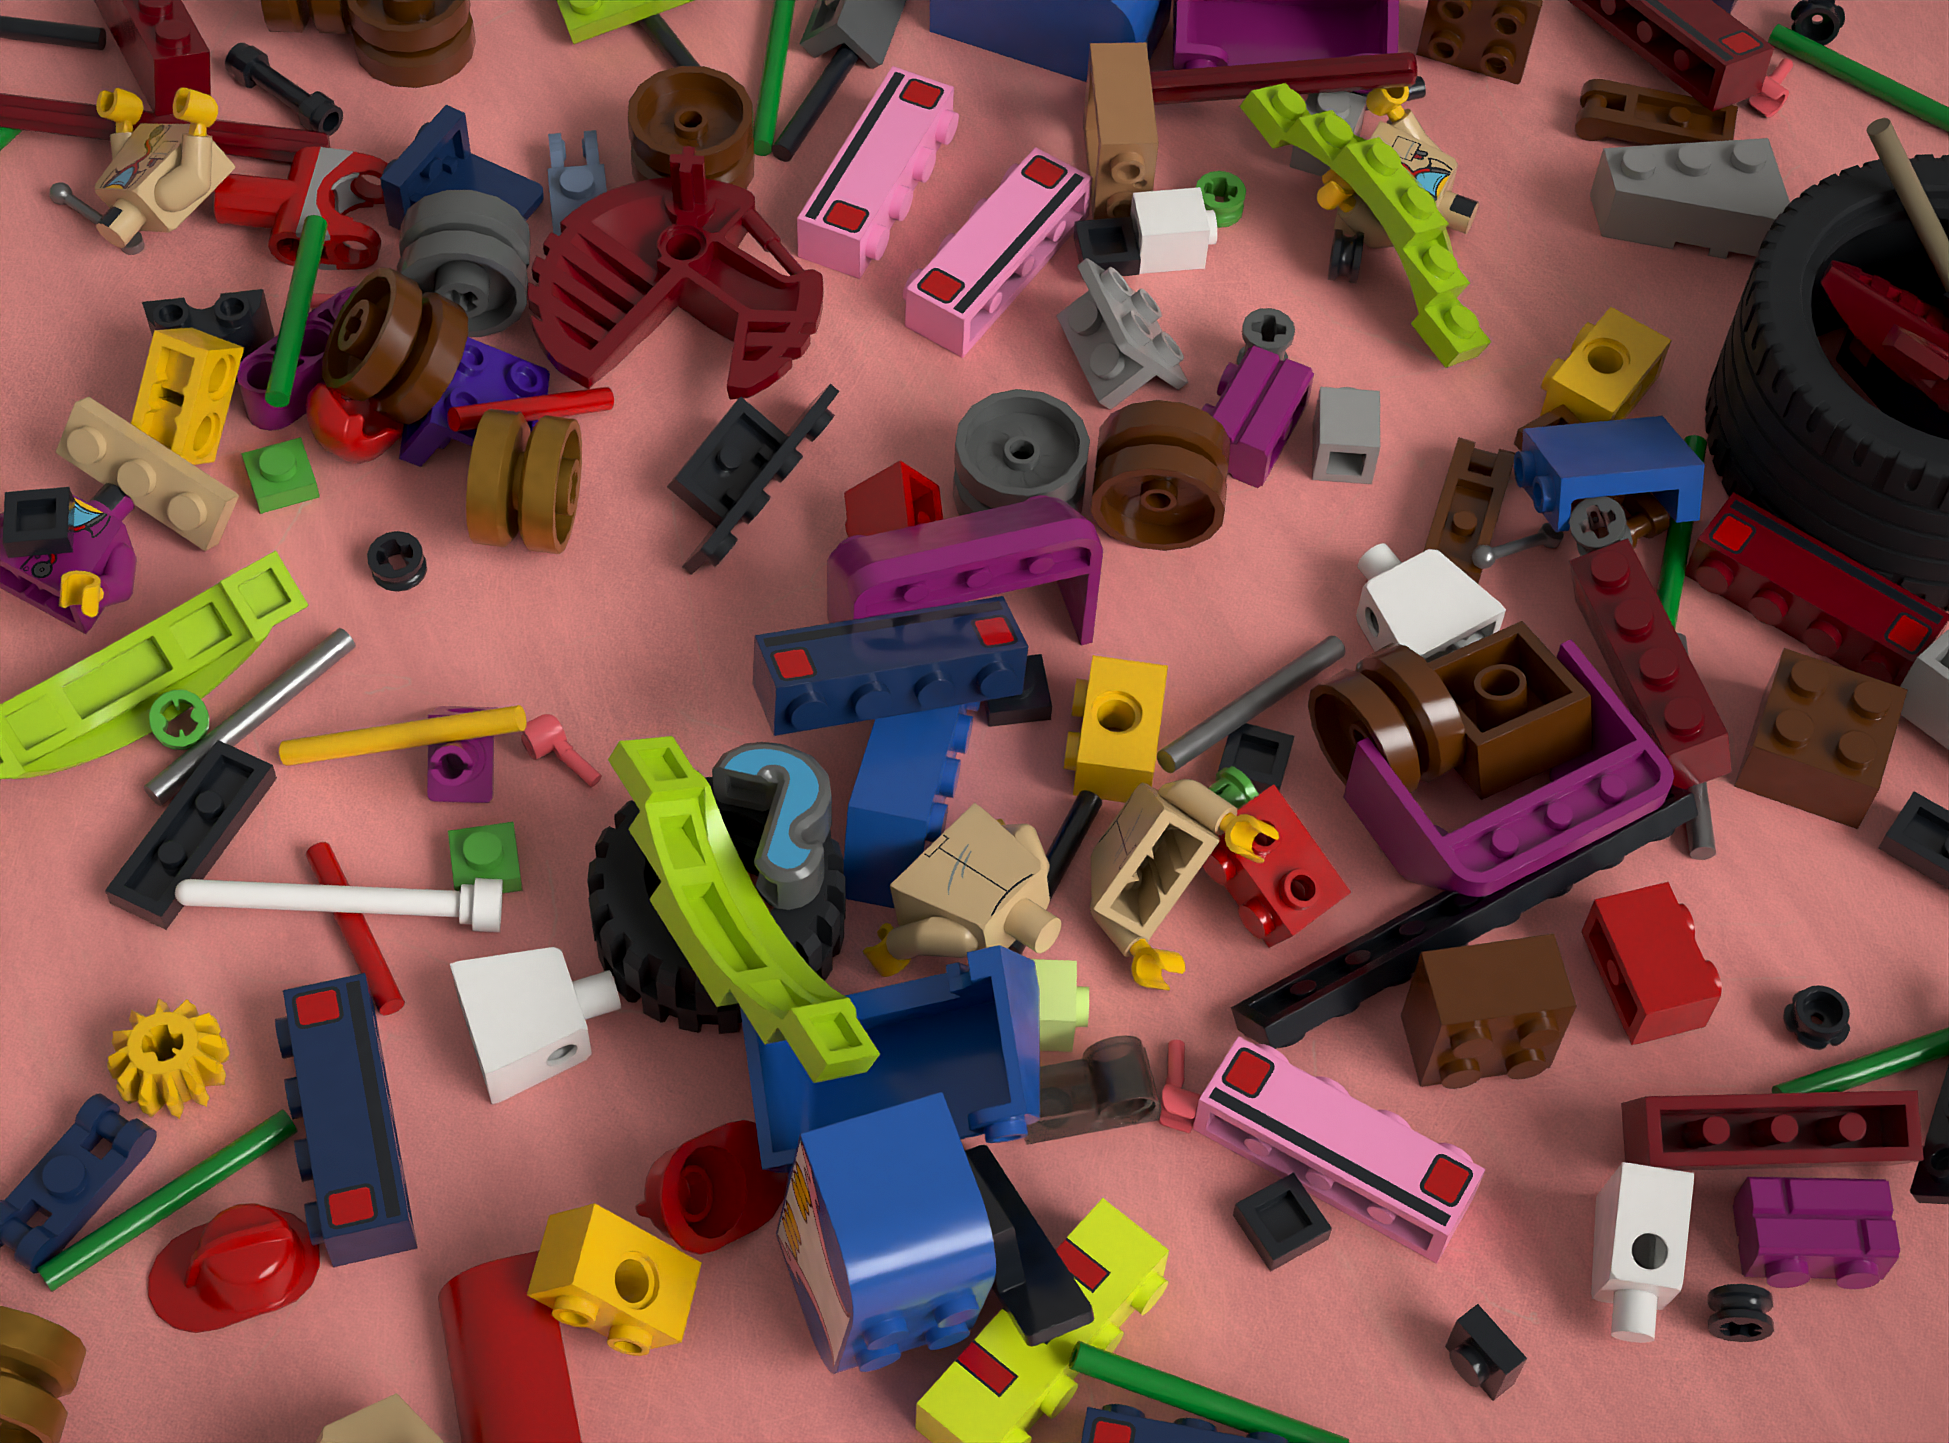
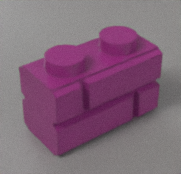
M1255 345L1248 348L1239 365L1232 362L1228 363L1217 388V395L1221 396L1216 406L1206 403L1202 410L1209 413L1224 426L1231 441L1227 473H1231L1233 479L1256 488L1263 486L1309 403L1314 378L1311 367L1288 358L1282 361L1279 355Z
M1747 1177L1735 1196L1733 1203L1736 1235L1739 1236L1738 1249L1742 1275L1744 1277H1766L1767 1284L1776 1288L1798 1287L1806 1284L1810 1278L1836 1279L1837 1285L1844 1289H1864L1876 1285L1885 1278L1898 1260L1900 1253L1896 1221L1892 1218L1894 1209L1889 1181H1886V1179Z

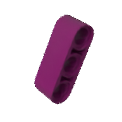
M357 286L339 291L309 312L291 397L287 406L274 407L265 400L278 335L240 362L237 381L247 418L252 425L263 430H279L291 425L306 414L307 394L316 384L322 383L325 385L322 378V358L328 336L340 310Z

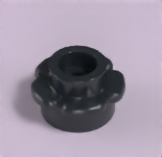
M1800 0L1791 11V19L1794 20L1791 29L1823 46L1827 45L1836 38L1839 28L1844 25V9L1839 5L1837 6L1835 0ZM1815 15L1822 16V20L1817 22L1813 21L1812 18Z
M1820 985L1808 987L1797 992L1792 998L1793 1003L1785 1007L1783 1019L1787 1030L1794 1032L1798 1042L1807 1048L1822 1050L1828 1044L1838 1046L1845 1041L1849 1034V1006L1844 997L1832 988ZM1811 1016L1819 1018L1822 1024L1813 1023Z

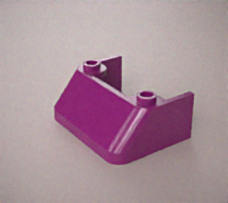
M1045 495L1034 496L1016 504L875 535L852 536L839 543L827 560V618L829 623L949 605L1057 581L1080 645L1093 643L1103 547L1094 525L1064 500Z
M1572 639L1560 645L1556 658L1591 695L1593 750L1551 768L1549 772L1551 783L1451 833L1430 821L1369 738L1357 742L1343 798L1402 877L1416 884L1463 895L1486 896L1655 811L1665 802L1674 779L1673 768L1670 762Z

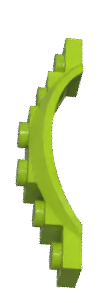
M1286 83L1252 90L1239 107L1272 149L1292 144L1329 166L1354 189L1383 226L1402 262L1419 315L1410 324L1443 366L1447 368L1478 357L1488 347L1491 340L1479 327V321L1475 314L1463 306L1457 299L1470 282L1458 268L1457 261L1453 255L1451 241L1446 230L1449 223L1438 211L1433 197L1401 164L1398 153L1391 146L1385 144L1380 137L1366 140L1354 135L1350 125L1344 119L1337 116L1333 110L1311 115L1306 109V103L1297 92L1290 89Z
M274 551L131 634L0 704V780L48 775L106 756L152 732L149 724V712L154 701L162 694L172 690H187L203 699L253 654L268 636L273 626L309 606L278 553ZM180 703V710L177 711L173 704L163 712V716L170 722L192 706Z
M673 736L619 741L608 761L640 810L628 830L661 880V883L649 900L716 1007L739 1003L764 1044L787 1040L813 1083L867 1072L880 1053L858 1021L855 1006L849 997L833 989L817 975L796 951L774 920L734 847L716 804L711 786L705 777L692 767Z

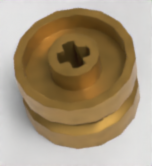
M489 409L484 412L478 424L472 446L466 492V522L469 538L474 544L506 547L517 536L518 531H520V536L529 551L560 554L565 550L576 516L582 470V438L580 425L576 419L545 415L538 420L530 432V427L522 412Z
M0 1306V1443H60L68 1412L57 1398L71 1394L76 1387L87 1350L81 1339L63 1326L35 1314Z

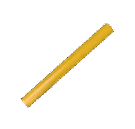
M521 705L284 740L280 743L279 755L285 766L520 732L526 728V714Z

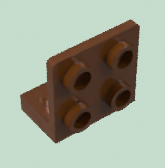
M1428 0L1416 55L1518 85L1524 75L1543 1Z

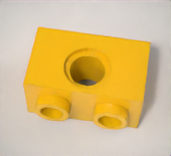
M1610 306L1596 325L1587 322L1582 327L1572 344L1570 351L1572 354L1567 360L1564 361L1561 358H1557L1548 369L1541 383V389L1547 393L1540 416L1564 404L1582 423L1626 419L1658 379L1672 340Z
M1092 655L1089 680L1076 679L1071 716L1083 717L1081 733L1068 732L1063 769L1076 771L1073 796H1078L1080 791L1087 790L1098 795L1101 800L1126 803L1137 786L1142 782L1152 787L1168 665ZM1116 727L1122 729L1123 731L1112 732L1105 728Z
M593 1203L549 1215L527 1296L552 1308V1316L558 1321L575 1327H588L607 1337V1345L615 1351L627 1355L644 1356L649 1354L650 1349L682 1343L702 1262Z

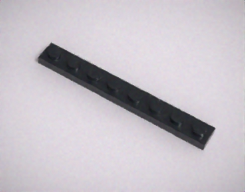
M1672 785L1665 802L1655 811L1492 894L1475 897L1446 890L1232 1006L1231 1010L1237 1029L1259 1044H1265L1275 1049L1296 1044L1303 1039L1306 1032L1333 1017L1352 1013L1360 1006L1362 1001L1387 987L1398 986L1409 981L1414 976L1421 952L1467 946L1469 942L1494 928L1514 923L1520 918L1521 913L1546 899L1557 898L1568 893L1572 889L1573 884L1593 873L1617 866L1624 860V856L1649 842L1660 841L1671 836L1676 827L1698 816L1693 793Z

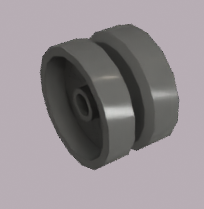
M445 190L424 196L408 208L402 221L399 240L401 258L397 264V272L417 282L422 294L425 292L438 293L462 306L468 315V337H484L502 332L520 319L527 305V268L530 262L531 246L529 225L516 208L493 195L474 190Z
M1015 389L994 393L972 405L958 424L955 442L953 498L959 516L1024 502L1028 498L1039 495L1062 499L1081 514L1090 439L1083 419L1067 403L1038 391Z

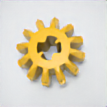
M160 998L156 1002L154 1014L145 1017L143 1014L131 1010L129 1021L133 1030L112 1031L113 1038L111 1042L116 1052L108 1056L107 1062L112 1078L117 1080L116 1088L120 1097L127 1101L128 1104L138 1101L142 1112L150 1118L165 1104H167L171 1115L179 1119L184 1109V1102L192 1099L194 1102L207 1107L209 1095L205 1087L225 1085L226 1072L222 1064L228 1061L230 1056V1049L226 1039L219 1035L221 1029L217 1019L210 1012L199 1015L196 1006L191 1004L188 999L173 1012H170L168 1004ZM174 1056L173 1058L164 1061V1059Z

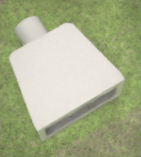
M1382 543L1369 549L1360 558L1357 567L1367 578L1368 582L1362 588L1356 617L1374 652L1390 643L1406 645L1428 663L1500 631L1506 609L1440 551L1428 549L1402 563L1392 550Z
M549 947L461 960L450 964L457 997L491 1104L502 1102L587 1060L592 1052L585 1020L621 1009L619 994L610 970L572 981L563 953L559 948Z
M1622 1162L1596 1196L1591 1295L1592 1299L1613 1304L1611 1336L1616 1339L1638 1343L1654 1341L1657 1310H1663L1681 1292L1685 1270L1694 1173Z

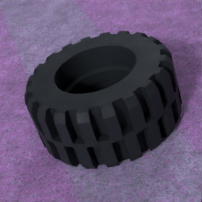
M705 777L714 795L713 777ZM715 799L723 822L746 871L759 876L760 872L754 865V860L770 810L762 812L721 803ZM633 800L628 801L614 814L615 828L609 826L602 831L595 844L596 858L589 863L587 878L588 901L594 941L597 944L598 958L604 971H611L617 991L628 1002L636 1003L642 998L643 1013L660 1023L665 1022L670 1015L678 1018L679 1029L699 1033L701 1032L702 1024L718 1025L719 1034L739 1032L738 1023L742 1022L739 1003L716 1007L649 900L661 883V880L628 830L640 812ZM831 828L825 842L822 844L824 849V880L817 896L803 907L791 910L774 907L770 911L774 920L796 951L824 981L833 970L832 957L841 952L844 940V920L846 919L844 859L839 842L831 838Z

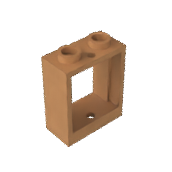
M1146 42L1090 43L1083 130L1088 175L1093 177L1091 189L1093 220L1130 217L1133 193L1153 191L1159 142Z

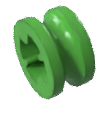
M1213 171L1203 175L1197 181L1196 188H1201L1205 209L1214 210L1217 228L1229 227L1237 223L1242 217L1243 203L1246 196V188L1242 180L1229 172ZM1215 197H1224V202L1215 201Z
M172 690L162 694L154 701L149 712V724L155 738L163 746L173 750L190 749L204 738L209 730L210 717L204 702L196 694L187 690ZM180 703L192 706L194 709L191 713V719L197 725L195 730L186 736L182 729L179 730V737L167 734L165 731L169 723L163 716V712L173 704L177 711L180 710Z

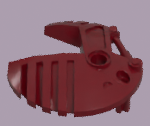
M683 146L682 154H671L669 157L671 177L654 178L623 185L585 202L560 222V236L552 232L548 235L543 243V250L546 255L545 260L536 255L531 269L532 277L538 283V287L530 282L528 283L529 309L542 320L540 321L530 315L533 332L539 346L560 373L588 390L614 369L638 344L646 339L677 306L711 330L734 342L727 380V392L730 400L754 396L782 378L792 368V360L801 358L811 344L810 335L817 332L823 311L824 287L822 274L814 269L804 270L780 243V237L756 211L755 196L752 192L730 183L706 179L704 156L695 155V147ZM749 232L762 249L770 252L790 276L780 274L738 248L745 235Z
M1832 260L1823 273L1821 283L1833 306L1851 332L1902 380L1924 392L1938 404V410L1949 414V318L1944 315L1943 310L1932 304L1929 305L1918 299V296L1904 289L1901 290L1891 285V282L1881 277L1861 271L1862 269L1847 263Z

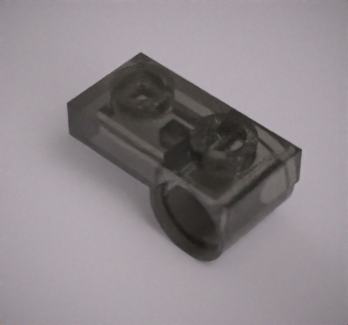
M1127 1035L1110 1037L1088 1047L1083 1053L1082 1059L1041 1066L1040 1120L1027 1125L1028 1136L1024 1138L1026 1145L1160 1120L1162 1107L1146 1049L1143 1047L1142 1041L1137 1037Z

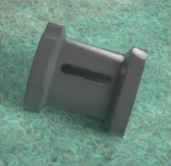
M1260 308L1246 316L1241 331L1246 345L1240 349L1236 364H1240L1248 348H1251L1253 345L1279 355L1282 361L1288 358L1285 350L1292 345L1295 335L1294 323L1290 317L1282 311L1272 308Z
M1605 496L1586 498L1572 511L1569 521L1570 530L1577 542L1580 556L1627 538L1631 545H1633L1632 534L1627 526L1624 510L1615 500ZM1595 511L1597 513V517L1592 518L1590 515L1591 512ZM1605 527L1609 535L1598 539L1594 531Z

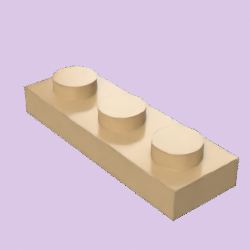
M86 397L74 403L55 453L102 484L111 483L118 486L132 499L134 505L202 550L207 551L219 544L239 494L91 397Z

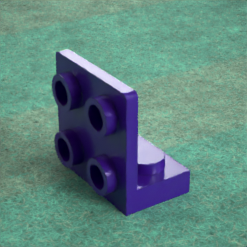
M467 337L463 357L451 383L440 400L423 418L410 425H403L399 459L421 467L437 448L444 449L449 444L451 438L473 446L477 429L452 431L447 420V413L451 407L547 395L550 378L549 371L539 365ZM538 420L527 422L530 427V432L532 431L534 425L538 422Z

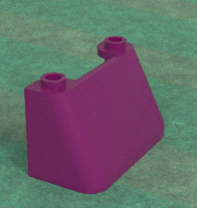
M1173 0L1174 70L1398 53L1399 0ZM1373 89L1355 90L1354 92L1367 94Z

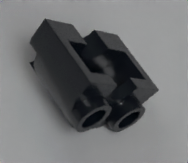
M263 289L221 293L215 305L205 309L190 307L184 297L142 302L152 337L154 330L192 327L244 347L241 361L275 336Z

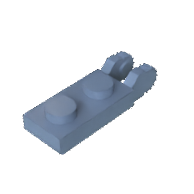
M596 130L584 131L582 149L587 165L565 167L566 148L561 133L548 134L551 168H547L552 225L553 233L558 236L561 234L560 222L585 202L607 192L604 164H600Z

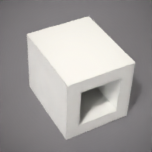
M1201 188L1133 193L1130 216L1141 257L1139 274L1205 269L1208 245L1216 244L1217 220L1214 210L1205 209Z

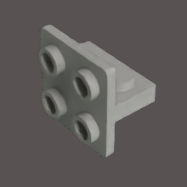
M1088 258L1078 264L1077 267L1089 290L1056 316L1097 401L1111 410L1156 375L1178 390L1187 384L1188 380L1179 365L1184 356L1172 337L1162 331L1157 321L1162 317V313L1154 299L1144 289H1139L1137 292L1131 289L1124 278L1112 267L1104 270Z

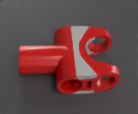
M304 147L294 155L287 179L229 174L215 189V218L221 224L272 229L268 240V248L271 254L279 261L294 266L305 218L310 215L321 216L327 221L328 227L318 269H365L372 266L378 260L382 240L372 227L353 221L352 217L345 215L359 208L373 207L374 204H385L381 185L370 183L361 175L375 176L380 179L388 163L372 155L344 149ZM344 242H359L365 245L368 249H353L350 248V245Z

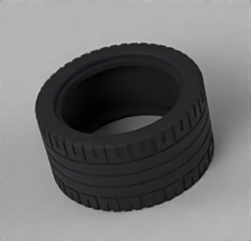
M1933 154L1915 155L1914 158L1909 160L1949 240V155H1942L1941 158H1934ZM1878 159L1865 162L1861 168L1855 165L1841 170L1839 176L1836 173L1820 180L1818 186L1816 184L1810 186L1800 194L1799 198L1793 199L1785 207L1783 213L1779 214L1772 223L1770 230L1767 231L1761 243L1709 384L1705 405L1707 413L1705 416V431L1709 434L1707 438L1709 452L1711 455H1714L1712 462L1718 476L1723 477L1721 483L1729 497L1733 492L1932 605L1944 607L1945 611H1949V440L1909 427L1865 401L1833 368L1817 338L1822 334L1847 326L1833 306L1821 283L1823 273L1832 260L1847 263L1862 269L1861 271L1881 277L1891 282V285L1901 290L1904 289L1918 296V299L1929 305L1932 304L1943 310L1942 294L1946 293L1881 160Z

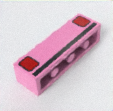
M892 66L797 217L799 258L861 279L871 260L878 261L883 256L888 244L891 227L896 220L903 221L912 203L915 187L919 181L927 182L933 171L938 149L941 144H950L955 135L959 114L953 111L954 87Z
M1036 147L1020 165L1015 163L1010 166L998 189L988 199H980L974 206L965 225L956 234H948L940 244L937 254L923 270H915L907 280L903 290V299L906 300L905 327L963 358L1074 233L1075 221H1085L1089 216L1093 177Z
M1240 1036L1234 1042L1200 1097L1193 1130L1280 1178H1284L1294 1172L1309 1194L1436 1264L1472 1202L1485 1172V1169L1473 1163L1470 1156L1462 1149L1449 1143H1436L1412 1130L1409 1124L1399 1115L1384 1109L1375 1110L1351 1097L1347 1090L1338 1082L1323 1076L1314 1077L1290 1064L1287 1058L1275 1048L1265 1044L1255 1045Z

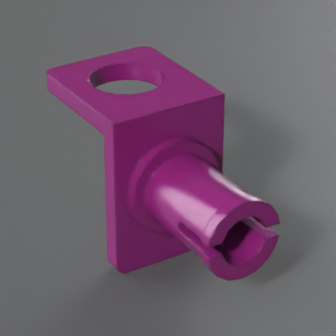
M438 706L428 714V719L496 709L498 707ZM494 735L428 745L427 796L429 800L434 802L488 803L492 800L494 795Z

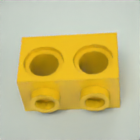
M192 327L154 330L131 424L193 465L215 462L244 347Z

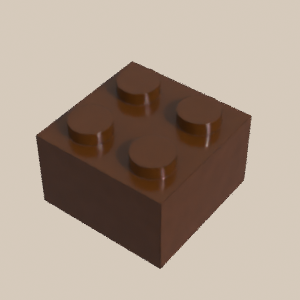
M1523 621L1428 662L1439 675L1454 699L1465 728L1467 751L1464 762L1454 767V769L1480 800L1593 750L1591 695Z
M1784 648L1765 688L1734 787L1858 829L1880 789L1908 689Z
M1555 934L1421 952L1401 1012L1402 1023L1420 1087L1442 1084L1445 1088L1457 1089L1472 1085L1480 1080V1078L1507 1074L1512 1079H1526L1542 1073L1551 1067L1577 1005Z

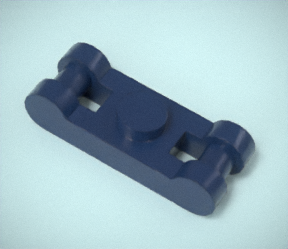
M101 1093L93 1095L83 1104L76 1115L75 1123L9 1196L5 1200H0V1247L6 1245L15 1251V1261L33 1274L39 1273L36 1268L58 1255L147 1156L156 1141L157 1133L153 1128L138 1118L128 1121L119 1115L120 1107ZM104 1138L112 1143V1148L102 1159H99L90 1152ZM37 1211L48 1217L42 1226L32 1228L26 1224Z

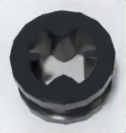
M1335 229L1328 280L1335 281L1338 276L1343 275L1349 279V283L1357 284L1364 243L1363 232H1356L1354 236L1347 237L1343 234V230Z
M401 531L388 532L378 537L369 547L367 553L368 565L372 571V577L382 588L395 592L406 591L417 586L425 578L427 572L426 558L423 555L421 544L411 534ZM401 554L406 566L394 570L388 558Z
M1727 1284L1710 1290L1708 1305L1710 1309L1716 1312L1708 1319V1329L1712 1335L1723 1340L1735 1342H1753L1763 1340L1772 1335L1774 1332V1322L1770 1316L1765 1314L1773 1307L1771 1292L1765 1288L1748 1284Z

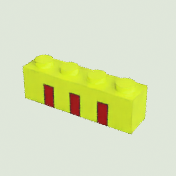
M1102 1198L1056 1249V1252L1092 1305L1094 1321L1031 1347L1026 1345L1003 1307L917 1402L915 1429L932 1443H1030L1032 1437L1027 1432L1043 1414H1046L1050 1419L1056 1417L1069 1403L1078 1388V1384L1074 1379L1079 1372L1069 1369L1070 1357L1076 1343L1081 1341L1113 1353L1124 1335V1332L1119 1327L1134 1310L1138 1311L1141 1315H1145L1160 1299L1169 1283L1163 1277L1169 1250Z

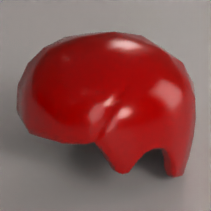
M322 383L316 384L307 394L305 408L309 427L316 441L326 451L348 462L359 464L370 462L381 456L402 436L399 423L374 411L368 399L365 401L344 399L340 393Z

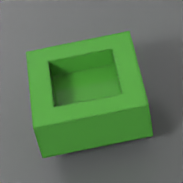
M301 437L241 453L260 514L320 497Z
M514 822L448 831L455 891H461L462 884L474 885L475 878L502 879V894L523 891Z

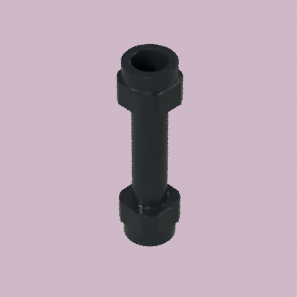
M238 43L228 52L225 59V68L241 84L248 88L258 85L295 110L299 115L300 124L309 131L324 132L331 136L338 130L343 121V111L335 105L334 100L320 91L309 94L271 68L268 55L255 46Z

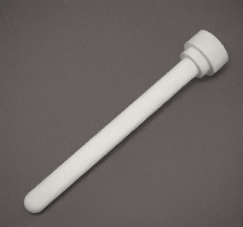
M475 878L474 885L462 884L461 891L185 879L176 886L175 897L179 903L185 906L459 917V924L472 925V931L500 932L503 880Z

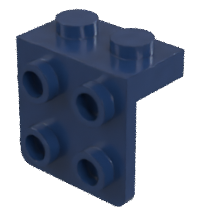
M445 105L431 122L421 126L415 140L398 159H393L388 163L380 178L389 226L401 230V224L408 208L424 196L445 190H474L496 196L516 208L525 221L528 220L544 200L543 187L539 183L471 153L466 115L464 112Z

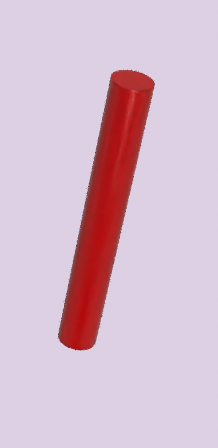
M600 387L589 390L451 407L448 410L447 420L451 430L457 432L477 429L484 412L489 409L522 412L527 422L539 420L545 415L565 417L608 411L614 406V395L609 387Z
M317 843L306 851L305 855L319 885L350 886L329 843ZM332 912L361 974H366L370 992L381 1015L396 1013L404 1006L405 1001L363 913Z

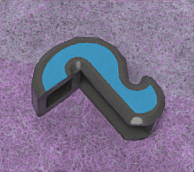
M769 742L746 743L723 753L712 769L714 798L721 803L762 812L770 810L754 860V865L760 872L755 886L756 890L769 905L777 909L791 910L805 906L817 896L824 880V849L822 844L825 842L832 826V796L828 773L813 756L784 744Z

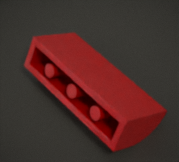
M539 1250L489 1261L472 1267L449 1280L438 1294L462 1443H582L560 1322L552 1316V1308L527 1296Z

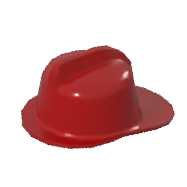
M748 1120L729 1122L698 1135L660 1156L652 1164L646 1177L645 1200L638 1203L635 1209L639 1216L650 1218L652 1224L664 1236L673 1239L684 1251L703 1255L717 1251L723 1246L759 1229L773 1218L784 1199L788 1173L762 1170L755 1122Z
M256 1203L237 1204L219 1212L210 1222L194 1227L173 1238L157 1255L148 1276V1297L157 1316L174 1329L192 1333L218 1330L261 1314L276 1311L296 1302L312 1286L320 1268L319 1244L312 1245L307 1224L292 1213Z

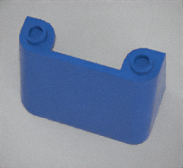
M1001 945L967 952L969 966L960 962L946 965L947 973L845 995L849 997L855 1006L858 1021L880 1055L865 1073L813 1083L787 1040L764 1044L740 1007L762 1170L788 1173L789 1180L801 1133L939 1092H943L960 1139L985 1134L986 1143H1001L1027 1137V1125L1040 1120V989L1034 960Z

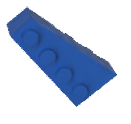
M981 701L875 719L847 810L844 848L846 899L895 909L890 884L944 833L948 814V804H944L946 797L954 798L960 773L961 760L956 759L957 753L966 754L972 731L973 716L966 715L967 710L978 711Z

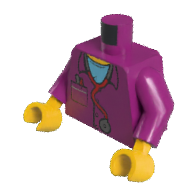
M106 483L89 502L73 495L75 501L73 553L8 558L3 546L4 512L0 513V588L84 634H87L93 627L105 607L127 601L133 594L137 557L126 526L122 521L134 509V503L121 488L111 483Z

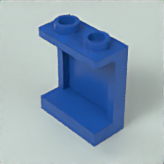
M1663 416L1523 429L1522 451H1517L1514 457L1516 483L1520 488L1523 487L1533 500L1536 511L1544 515L1555 532L1569 531L1571 504L1576 499L1651 492L1676 523L1700 520L1705 464Z

